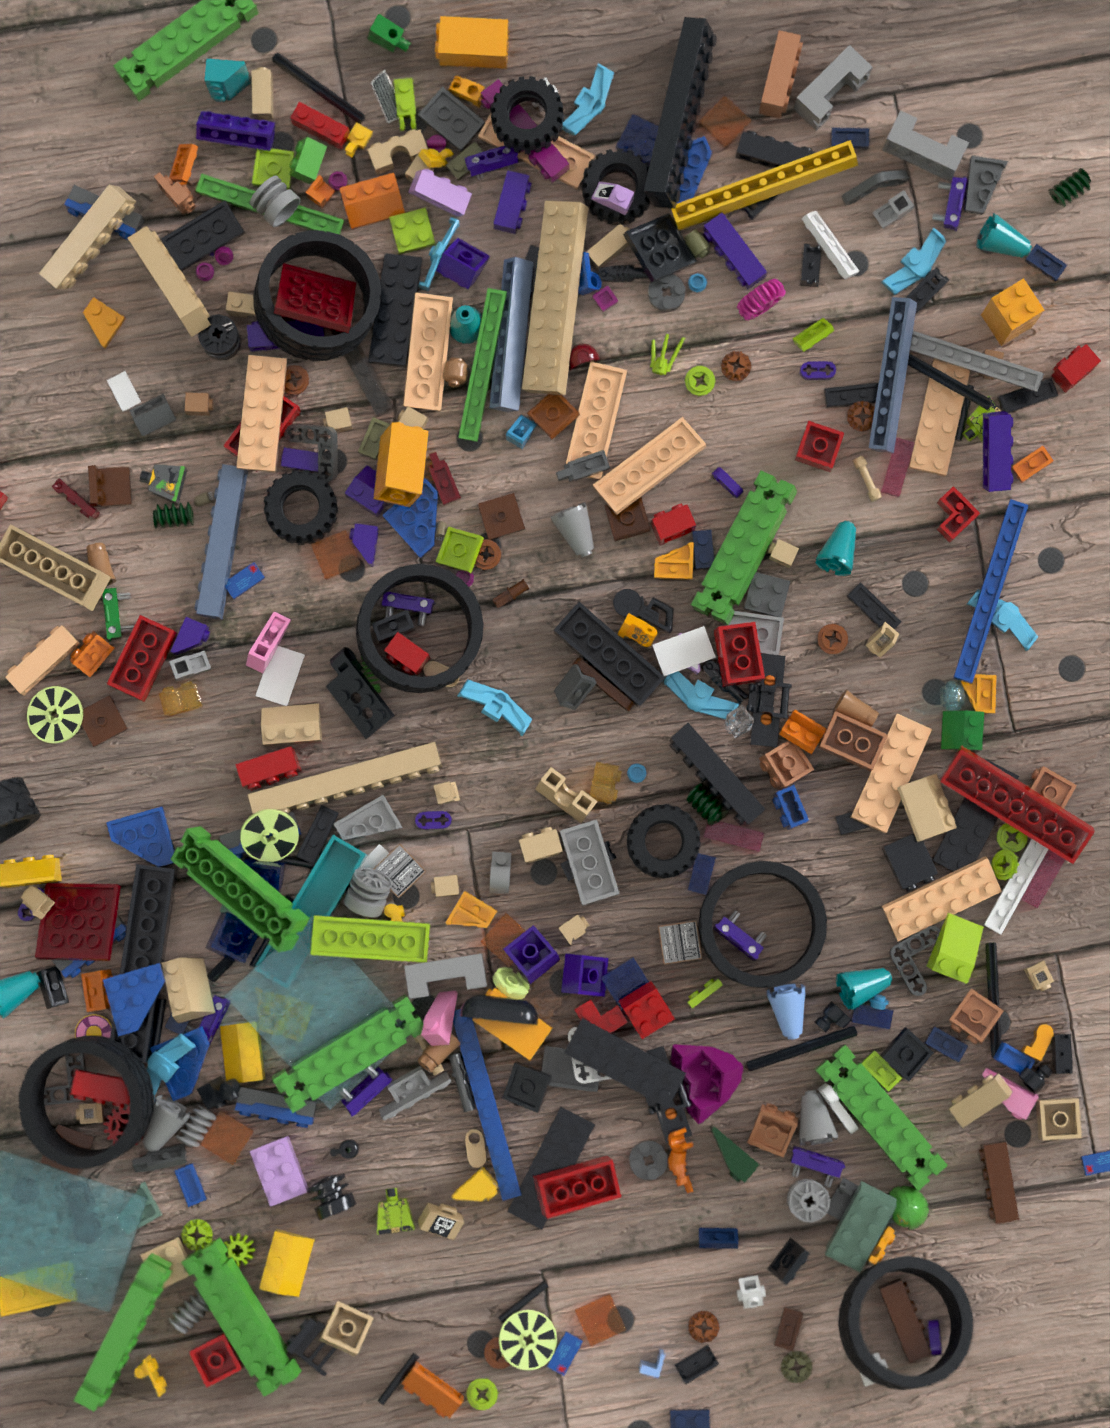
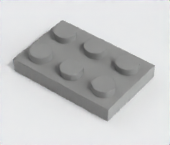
M735 611L728 625L756 622L761 654L779 655L784 618Z

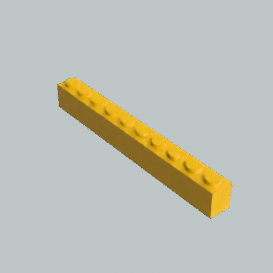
M851 140L677 203L676 208H671L680 231L713 219L720 213L726 214L858 166L857 157Z

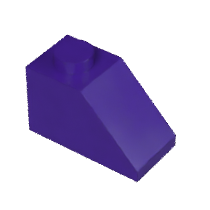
M355 523V527L350 530V539L368 565L374 567L379 528L378 526Z
M185 617L170 652L174 655H179L201 646L203 641L206 642L209 638V627Z

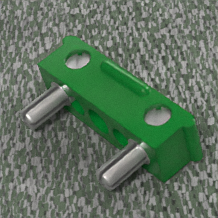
M105 588L102 593L106 633L109 642L114 639H122L121 633L132 632V628H134L133 625L120 626L118 600L130 599L131 594L130 592L117 593L116 588Z

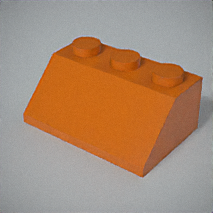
M394 173L339 188L351 230L405 213Z
M417 1361L402 1382L403 1388L412 1395L415 1393L420 1396L419 1400L423 1404L435 1407V1412L443 1418L446 1416L451 1418L464 1399V1395Z

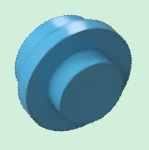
M696 273L690 276L688 286L693 292H702L707 286V280L704 275Z
M633 764L627 771L628 778L634 783L642 782L647 774L645 767L641 764Z
M879 994L869 1000L872 1008L884 1010L889 1001L885 999V996Z

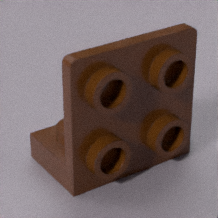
M96 465L88 466L90 504L93 507L132 504L129 467L99 469Z
M63 1125L57 1126L56 1131L69 1143L80 1148L91 1149L94 1137ZM44 1155L40 1161L43 1164L75 1176L80 1175L83 1170L57 1164V1162H53Z

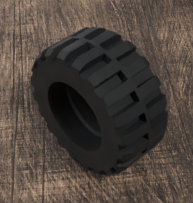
M521 76L518 81H514V79L508 81L507 87L502 85L499 88L500 93L495 94L494 102L491 104L492 125L498 140L504 142V146L508 149L513 147L514 152L520 153L521 150H524L525 154H531V150H535L538 153L542 151L541 148L544 146L546 149L549 148L551 141L555 142L558 139V133L562 131L564 122L563 104L558 92H555V88L551 84L547 86L545 80L540 79L536 81V78L530 76L529 79H524V76ZM530 101L541 105L545 110V118L538 126L531 129H522L510 121V112L519 103Z
M617 148V152H612V149L606 150L604 155L599 153L596 155L595 160L592 159L588 163V168L584 171L582 197H584L585 205L589 207V212L592 215L596 214L597 219L601 222L607 220V224L613 225V222H618V225L620 223L624 225L625 221L632 223L636 217L640 218L644 215V211L648 210L650 206V200L644 192L649 165L647 162H643V158L640 155L634 156V152L631 150L625 153L622 148ZM615 172L624 173L635 182L634 199L626 215L591 200L598 183L608 174Z
M297 469L292 470L290 474H287V472L283 473V477L280 479L276 478L273 481L272 487H268V494L264 497L265 507L263 509L269 526L279 538L291 544H313L315 540L323 539L324 535L332 530V525L336 523V514L338 513L337 499L329 483L322 479L319 474L315 472L310 473L309 470L299 472ZM308 491L318 500L319 510L317 515L306 524L298 525L291 523L283 512L285 500L294 492Z
M658 804L644 809L635 817L627 834V849L633 864L641 872L654 878L665 879L685 872L697 858L701 844L700 832L695 820L687 812L681 810V808L671 806L670 804ZM660 823L674 826L679 831L682 839L679 852L674 857L666 860L653 857L645 845L647 832L654 825Z

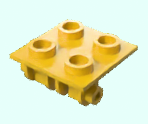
M148 1355L142 1360L143 1363L134 1370V1375L139 1379L149 1375L160 1397L166 1391L167 1383L165 1378L158 1373L159 1365L156 1359Z

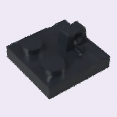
M904 1027L897 1037L889 1043V1046L880 1057L909 1082L934 1052L908 1028Z
M516 1061L503 1099L538 1113L540 1112L552 1076Z
M790 1237L767 1269L781 1282L788 1285L795 1278L799 1268L807 1262L810 1253Z

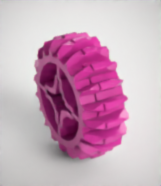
M772 279L759 285L740 300L737 305L739 314L745 320H751L768 311L785 296L784 286L778 279Z

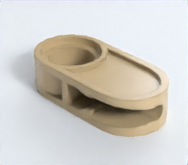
M429 661L424 666V675L434 676L448 670L449 667L436 661ZM459 678L456 679L454 683L449 684L446 687L453 688L457 686V684L459 683Z
M471 1129L465 1136L468 1162L472 1167L479 1168L486 1162L484 1136L480 1130ZM471 1133H477L480 1136V1141L477 1144H472L469 1141Z

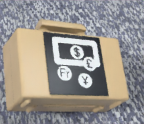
M428 1203L419 1217L418 1223L420 1230L454 1240L463 1226L464 1220L455 1207L445 1204L437 1206Z

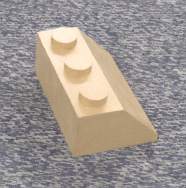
M319 703L262 708V745L267 747L322 742Z
M937 774L897 787L917 842L957 828Z
M177 958L162 962L172 1016L177 1023L215 1013L203 958Z

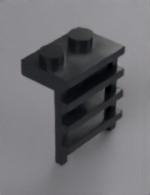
M313 1315L310 1320L306 1318L299 1326L302 1329L299 1334H293L286 1342L289 1344L286 1350L291 1354L295 1352L325 1377L327 1373L321 1368L337 1348L333 1347L319 1365H316L312 1360L326 1343L321 1342L309 1358L303 1354L320 1331L325 1328V1324Z

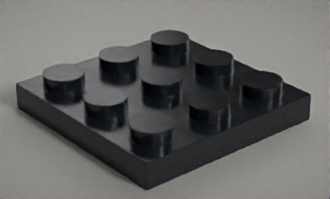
M669 213L627 230L623 234L651 283L688 268L697 262Z

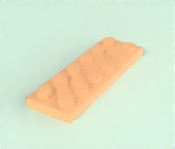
M490 114L478 138L498 148L504 146V142H500L497 134L494 133ZM558 137L555 142H551L570 165V170L558 180L578 190L584 177V171L588 168V163L595 159V155ZM520 151L517 158L533 166L528 159L529 155L525 154V151Z
M423 293L414 294L403 407L408 406L410 408L441 411L444 388L443 371L447 360L453 297Z
M248 355L237 469L264 472L276 471L287 358Z
M933 359L932 366L967 386L970 370ZM931 378L928 380L909 468L946 477L964 397Z
M590 361L578 411L580 415L576 419L566 464L572 460L604 450L607 457L627 370ZM603 472L588 476L587 478L600 480Z
M682 417L593 484V488L617 515L706 448V443Z
M898 713L896 714L888 731L886 742L874 769L869 774L850 818L885 834L887 833L901 801L897 787L909 783L932 729Z
M985 856L883 905L882 909L896 940L900 941L944 920L947 913L954 915L1002 891L990 862Z

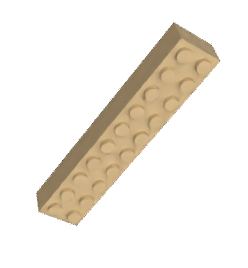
M545 201L522 389L530 393L566 395L589 208L581 202Z
M435 742L250 793L248 798L253 814L266 809L290 813L295 808L299 811L310 808L309 805L313 803L317 804V806L326 804L328 799L331 798L336 800L347 798L346 794L352 792L354 795L365 793V789L370 787L373 790L384 787V783L390 782L391 785L403 782L402 778L409 777L410 780L421 777L420 773L427 772L428 774L439 772V768L443 766Z

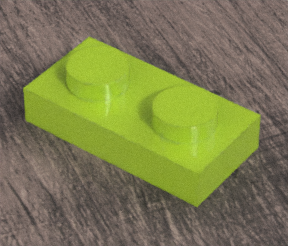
M821 318L792 339L795 345L804 352L835 330L826 319Z
M712 978L704 984L705 989L700 993L696 990L689 995L690 1000L687 1002L689 1006L694 1008L723 986L721 981Z
M875 1050L862 1062L867 1071L888 1092L902 1079Z

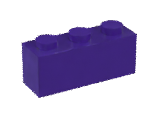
M507 170L493 224L494 229L516 234L517 229H521L523 218H520L521 212L526 210L528 201L525 200L526 193L530 194L532 182H529V175Z

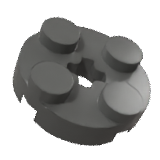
M671 274L655 282H650L648 286L649 301L659 311L677 309L685 298V286L678 276ZM669 288L671 295L664 297L662 289Z
M643 1141L635 1145L631 1150L629 1163L637 1177L643 1180H655L665 1172L668 1165V1157L664 1148L659 1143ZM652 1155L654 1163L646 1166L643 1160L644 1156Z

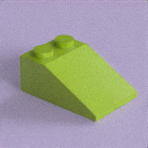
M947 913L926 967L967 984L975 966L984 927Z

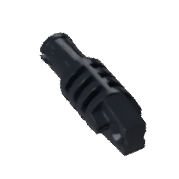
M613 265L602 267L598 270V276L602 281L632 282L634 279H649L643 268H634L632 265Z
M710 659L703 665L702 669L709 676L710 680L723 692H728L739 704L748 696L737 685L723 687L720 667Z

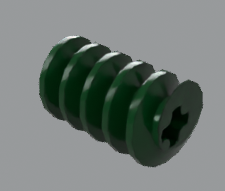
M1079 168L1077 172H1073L1071 176H1067L1065 180L1060 181L1059 185L1056 184L1053 189H1049V194L1058 205L1060 204L1065 208V200L1068 203H1072L1071 196L1074 199H1078L1077 192L1084 195L1083 188L1087 191L1091 189L1089 185L1091 179L1084 169Z
M182 502L179 503L178 508L172 503L171 509L168 508L167 504H164L163 509L157 504L156 509L153 511L155 529L158 528L159 523L162 528H165L166 524L172 528L174 522L177 527H180L182 522L186 527L189 525V521L194 526L193 508L189 502H187L186 508L183 507Z
M700 783L692 789L686 801L692 804L693 809H697V813L702 815L703 820H707L709 826L720 822L728 814V810L722 812L723 804L717 807L716 805L719 800L711 801L714 795L709 794L707 796L708 788L701 790L704 784Z

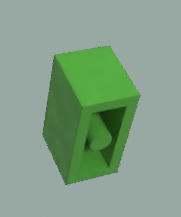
M309 137L301 141L299 140L295 147L296 156L289 165L291 169L289 175L307 184L314 182L327 146Z

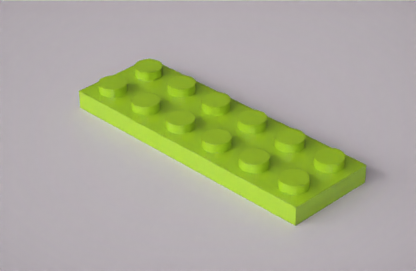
M313 915L310 955L426 963L430 924Z

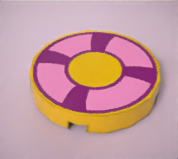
M92 1014L85 1016L78 1022L75 1028V1038L87 1035L110 1038L112 1024L102 1015Z

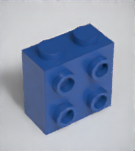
M795 785L774 794L772 801L775 809H779L782 814L779 818L783 827H787L790 830L809 821Z

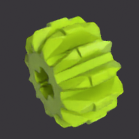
M240 1233L236 1234V1239L233 1235H230V1242L224 1241L225 1246L228 1247L226 1257H233L238 1267L241 1266V1261L244 1265H247V1258L251 1260L254 1258L249 1252L255 1251L254 1247L249 1248L254 1243L253 1240L247 1243L248 1235L241 1239ZM238 1245L241 1246L240 1248H243V1251L240 1253V1255H237V1252H234V1249Z

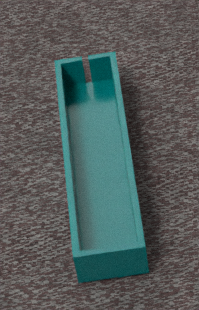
M332 835L292 903L293 910L300 909L310 918L304 930L297 932L299 939L294 948L279 953L268 944L254 970L268 978L274 975L273 981L287 989L290 988L310 954L313 915L332 917L350 886L354 871L361 868L368 856L367 854Z

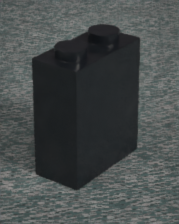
M914 833L882 847L900 890L906 888V891H910L917 887L916 883L923 881L924 884L935 879L934 875L938 874L924 841L917 842Z

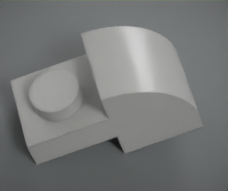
M903 190L888 200L886 204L875 210L873 214L884 229L910 213L914 209V205Z
M205 651L169 661L176 681L185 680L199 673L211 670Z
M492 852L490 893L509 894L512 853Z

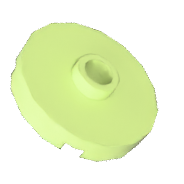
M498 968L493 975V982L500 992L514 999L525 998L530 989L526 978L520 973L515 974L511 968Z

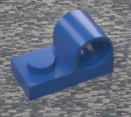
M583 252L578 295H587L601 288L600 277L595 272H591L589 253Z

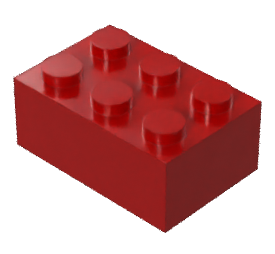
M756 622L720 626L713 630L723 687L760 682L765 679Z
M291 746L235 764L242 787L250 791L262 788L261 784L264 783L269 785L280 782L279 778L287 777V779L298 776L297 772L301 771L295 749Z
M74 1069L70 1093L73 1094L75 1099L86 1100V1097L93 1098V1102L105 1104V1101H111L113 1106L125 1107V1104L130 1105L128 1089L122 1077Z

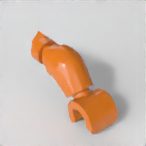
M686 1127L671 1132L668 1136V1142L672 1149L668 1157V1166L673 1175L677 1177L675 1179L677 1186L684 1185L686 1192L691 1193L694 1190L689 1175L685 1173L687 1172L686 1155L687 1149L692 1148L694 1144L686 1142L684 1133L687 1131Z

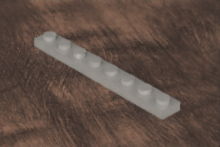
M916 331L912 333L910 351L1038 392L1044 375L1042 372Z

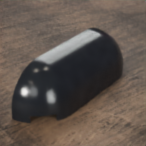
M475 995L464 1002L460 1011V1017L538 1025V1013L535 1007L523 999Z

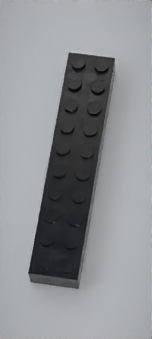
M684 17L644 186V192L654 207L675 209L677 202L680 200V187L684 183L685 167L688 166V152L692 148V135L696 131V118L700 114V101L704 97V84L708 80V67L712 63V50L717 41L716 35H714L706 18Z
M136 864L120 974L158 963L162 967V962L165 960L178 870ZM159 994L142 1022L139 1031L118 1036L114 1019L112 1021L110 1039L116 1040L131 1049L143 1063H148L150 1058Z

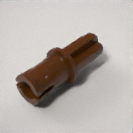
M522 579L512 587H507V590L492 599L493 603L497 608H500L511 600L515 601L517 596L529 590L527 583Z

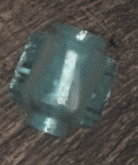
M949 681L945 686H942L940 688L941 706L945 707L948 711L960 710L961 706L965 704L964 687L956 681Z

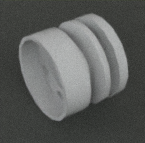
M273 176L266 180L256 190L250 200V205L259 214L264 213V219L272 227H278L295 212L301 201L291 189L286 190V184L281 182L278 176Z
M358 868L353 873L350 882L351 887L347 890L344 903L351 911L359 915L378 917L383 912L386 898H388L393 883L387 875L377 870Z
M804 1178L792 1184L787 1192L786 1202L788 1208L798 1219L804 1222H815L827 1214L830 1207V1197L828 1191L819 1182ZM809 1196H811V1199L814 1200V1203H810L809 1206H807V1203L804 1200L808 1199Z

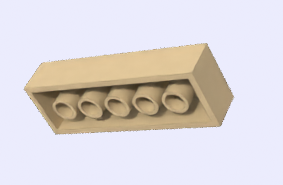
M109 184L39 274L56 289H70L77 281L75 278L79 273L85 272L88 268L87 263L91 259L96 258L100 252L98 249L102 244L105 245L111 239L110 234L113 230H117L122 225V219L125 215H129L134 210L136 201L119 186Z
M146 226L128 237L138 256L191 337L209 327L211 324L207 318L210 315L164 244L160 241L156 232H151Z
M11 524L0 542V563L91 611L94 610L111 579L105 573Z

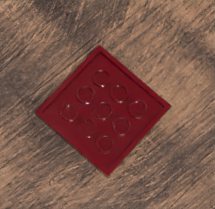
M283 263L274 314L349 333L357 283Z
M46 883L44 893L55 903L43 919H40L35 958L37 960L110 961L121 886L119 884Z

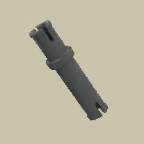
M460 1053L449 1055L448 1058L453 1071L451 1074L456 1081L463 1112L475 1110L466 1077L467 1071L464 1069Z

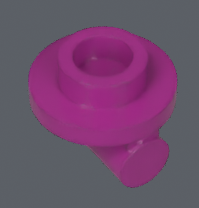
M440 135L427 139L428 149H435L440 153L446 149V138Z

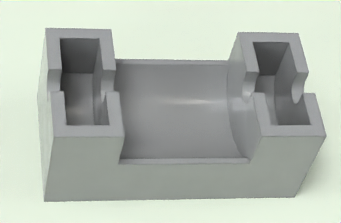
M849 45L796 98L794 110L817 131L830 118L833 106L828 101L845 84L849 85L856 92L869 79L872 66Z
M900 110L886 139L883 151L950 182L969 142L952 135L947 146L913 131L918 118Z
M593 820L560 830L582 906L619 895L620 893L598 821Z
M482 953L404 966L409 999L431 996L428 982L465 976L467 990L488 986Z

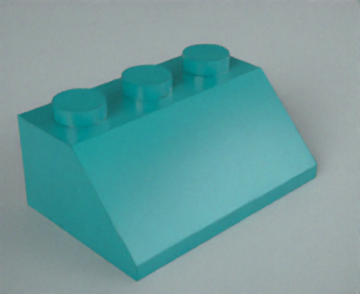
M206 58L204 81L214 101L225 102V100H231L251 84L244 61Z

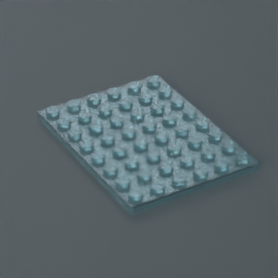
M312 916L309 917L310 919L304 930L297 932L299 939L292 950L279 953L274 949L224 995L292 1069V1063L383 1007H386L387 1010L394 1007L390 1000L351 958L310 955ZM398 1018L395 1025L402 1026L404 1020ZM389 1053L388 1055L384 1056L383 1058H381L380 1060L376 1061L375 1063H373V1064L370 1065V1066H371L373 1069H375V1068H376L385 1058H387L391 1053ZM363 1069L320 1096V1100L329 1109L333 1108L343 1098L339 1090L342 1091L341 1088H345L349 1093L368 1073Z
M0 1150V1277L106 1312H111L147 1197L83 1176H75L49 1165Z

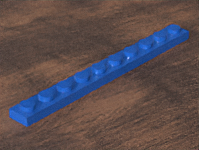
M1012 499L1009 500L955 669L954 679L969 684L973 682L1027 512V504Z
M461 1009L455 1010L453 1024L458 1041L461 1044V1053L502 1200L522 1196L472 1018L460 1017Z

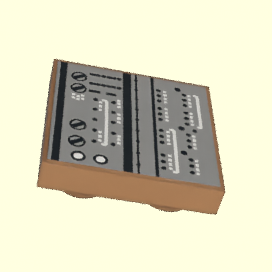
M401 844L374 868V870L387 875L391 879L393 884L390 890L398 898L427 872Z
M696 921L658 926L664 965L702 959Z

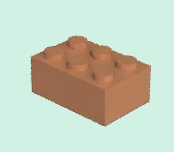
M835 711L818 748L871 772L874 769L888 734Z

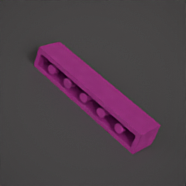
M499 79L481 92V103L487 110H491L495 94L500 93L499 88L503 84ZM520 104L511 110L510 121L515 126L522 129H531L537 126ZM552 142L549 148L546 149L544 146L541 148V152L536 153L535 150H531V154H528L531 164L533 166L537 165L540 168L539 172L545 180L549 179L551 183L570 170L568 161Z

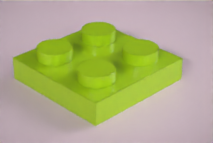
M257 149L252 185L261 186L269 178L278 176L281 182L286 184V190H289L292 178L289 175L291 170L289 165L295 157V152L271 149L270 151Z
M426 208L389 217L399 255L435 245Z
M448 527L436 563L472 573L484 537Z

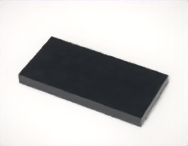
M224 200L161 238V241L182 272L215 252L218 248L245 234Z

